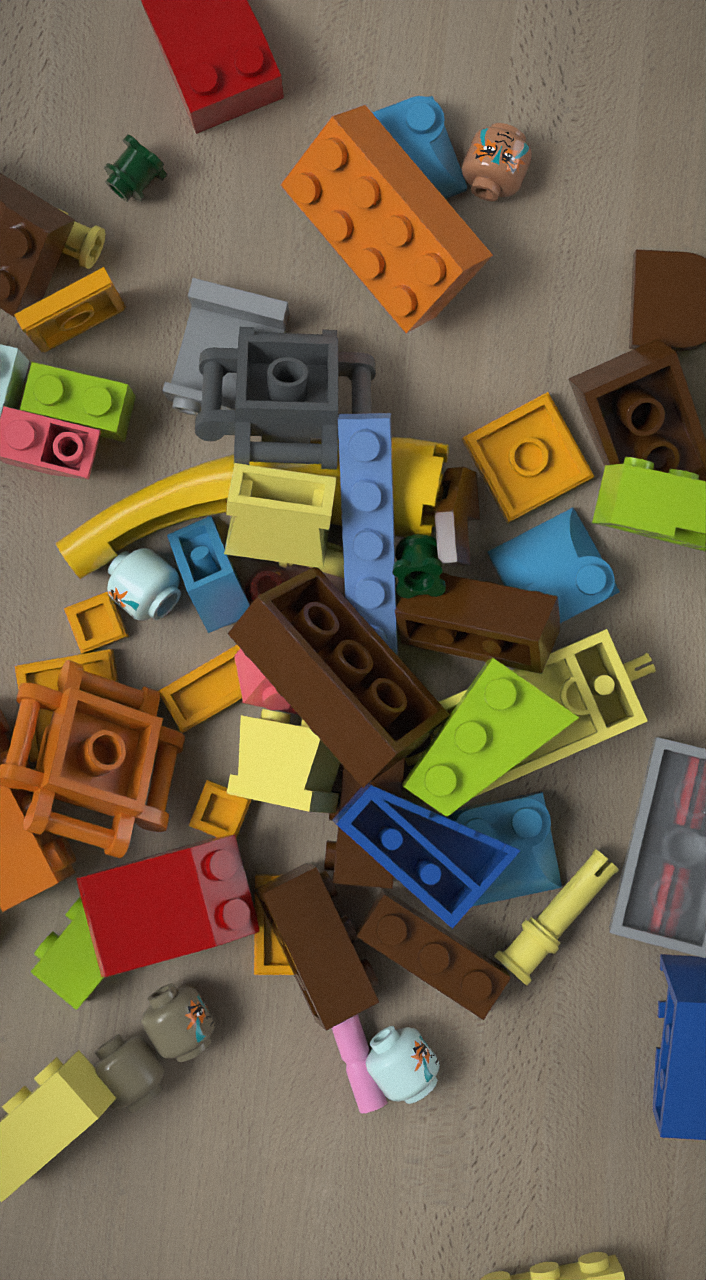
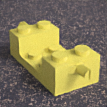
M605 629L552 652L542 674L513 669L514 673L579 718L476 796L648 722L631 682L656 672L654 664H649L635 671L636 667L652 661L649 654L645 653L636 659L622 664L610 634ZM467 689L438 702L451 714ZM445 721L430 735V743ZM424 751L408 758L406 757L407 766L416 764Z

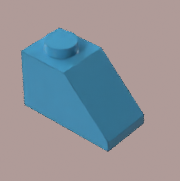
M208 516L168 534L167 537L186 590L207 632H213L238 621L250 604L229 555L224 554L225 545L212 516Z

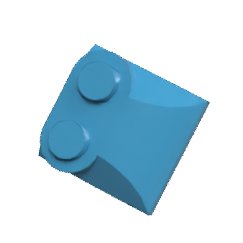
M433 96L411 97L372 112L445 199L467 191L465 179L444 125L443 110L434 100Z
M574 507L487 552L504 586L558 596L560 623L620 592L615 584L612 568L602 559Z
M539 791L458 808L447 817L521 850L473 906L562 888L550 828L551 818L546 808L543 792Z

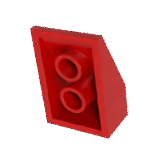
M141 0L196 134L284 98L281 73L265 35L247 0Z
M235 834L209 838L76 878L101 977L116 975L203 951L260 932Z

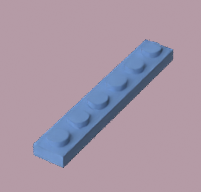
M391 413L339 414L338 438L345 598L398 656V634L395 609L397 607L396 577L392 573L393 564L395 563Z

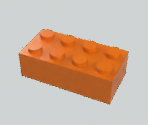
M366 105L332 116L281 184L282 188L405 333L437 317L493 256Z
M1 709L0 765L6 763L10 743L5 735V732L9 731L10 728ZM27 761L26 768L31 769V768H30V765H29V763H28V761ZM0 785V908L4 912L75 874L71 864L76 862V857L65 837L61 836L58 838L56 834L46 831L38 835L24 830V818L32 802L34 792L24 789H11Z

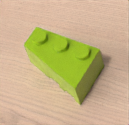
M625 457L623 464L605 465L592 520L593 524L706 552V481L698 480L699 475L677 469H670L669 473L653 470L654 463L632 457Z
M491 658L485 663L402 785L448 817L579 717L499 661Z

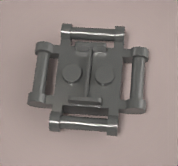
M240 326L238 348L213 347L207 348L200 353L199 371L203 375L201 412L196 415L195 434L200 439L210 442L217 441L224 435H235L234 463L250 465V462L321 464V469L336 470L339 439L338 376L348 377L351 381L352 414L372 413L371 381L376 375L375 359L368 353L338 352L337 330L322 329V334L254 332V327ZM227 373H237L235 410H221L223 377ZM251 436H261V442L250 441ZM311 438H321V444L310 443Z

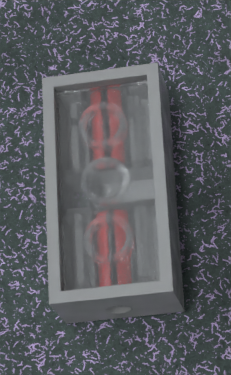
M655 737L610 919L609 932L706 958V749Z

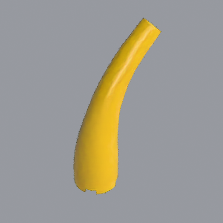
M392 437L395 536L406 538L420 534L433 537L437 502L442 500L444 492L442 485L444 474H441L443 462H448L449 444L414 438ZM321 439L311 440L310 443L321 444ZM339 439L336 470L321 469V464L250 462V465L336 477L330 524L342 526ZM234 454L185 469L134 492L95 515L56 542L57 548L79 579H82L118 556L117 551L150 533L185 520L227 512V500L234 468Z

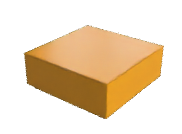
M108 592L64 608L81 654L89 653L129 637L117 604L111 599Z
M206 780L188 826L215 837L235 834L237 839L252 799L227 794L228 787L211 780Z

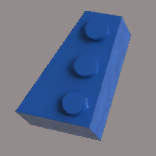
M371 784L364 788L361 787L332 820L452 929L521 851Z
M661 954L660 970L665 974L668 992L666 1001H658L657 1016L664 1018L661 1048L656 1047L652 1110L660 1137L706 1140V958Z

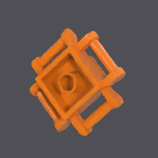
M67 660L63 664L58 676V691L34 683L20 684L16 698L20 707L6 763L0 765V785L11 789H24L34 792L32 802L24 818L23 828L25 831L41 835L44 831L104 848L106 855L122 858L129 847L134 823L148 831L164 832L167 830L170 815L166 812V806L176 757L178 753L183 751L185 735L176 730L161 726L163 718L157 717L160 701L159 691L146 686L141 690L84 671L82 664ZM40 709H45L53 712L52 718L44 731L36 768L32 770L26 768L39 711ZM156 749H157L158 751H157V756H156L154 771H153V775H152V780H151V785H150L148 800H147V804L145 805V803H146V798H147V793H148V788H149V783H150V778H151L152 769H153V764H154V759H155V754H156ZM57 799L113 816L112 827L109 829L52 812L53 800Z

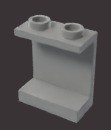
M192 278L188 293L191 310L171 383H164L162 390L167 400L173 402L172 408L195 416L201 412L203 375L199 371L200 353L207 348L213 347L238 348L240 326L254 327V332L285 333L290 315L288 302ZM227 373L223 377L221 410H235L237 373Z

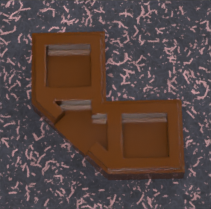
M464 466L447 468L442 481L443 488L446 489L447 499L439 500L435 511L438 560L444 565L453 567L471 565L468 521L480 520L477 472Z

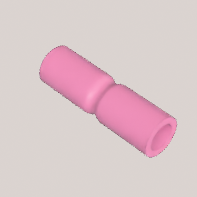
M357 1014L334 1026L332 1031L341 1058L346 1063V1073L359 1112L368 1113L384 1107L388 1102L384 1093L367 1071L366 1059L370 1049Z

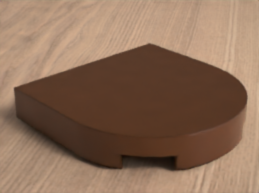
M635 250L632 268L629 349L638 348L655 339H659L674 351H688L706 343V258L689 252Z

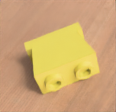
M234 463L226 515H230L231 519L224 554L324 568L336 477Z
M262 709L260 718L241 715L238 775L230 774L227 794L308 812L336 814L339 794L333 793L331 790L340 761L319 737L311 731L305 721L302 719L301 726L289 724L291 714Z

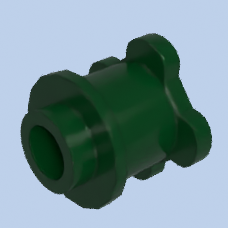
M127 134L123 139L127 149L113 165L107 163L104 166L106 173L109 175L105 183L116 195L126 202L131 197L142 201L144 198L143 191L155 177L163 181L167 173L163 169V162L153 152L146 149L133 136Z
M416 534L402 539L396 546L395 557L397 561L393 564L392 571L399 581L396 585V593L400 597L407 599L413 598L415 595L428 594L432 597H438L444 594L446 583L440 578V574L443 572V564L438 560L436 538Z

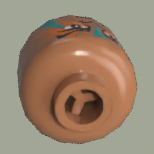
M504 123L492 124L491 127L480 129L475 134L461 168L462 175L467 183L471 185V191L475 196L486 201H496L498 197H510L519 191L532 160V151L526 142L525 135L517 128Z

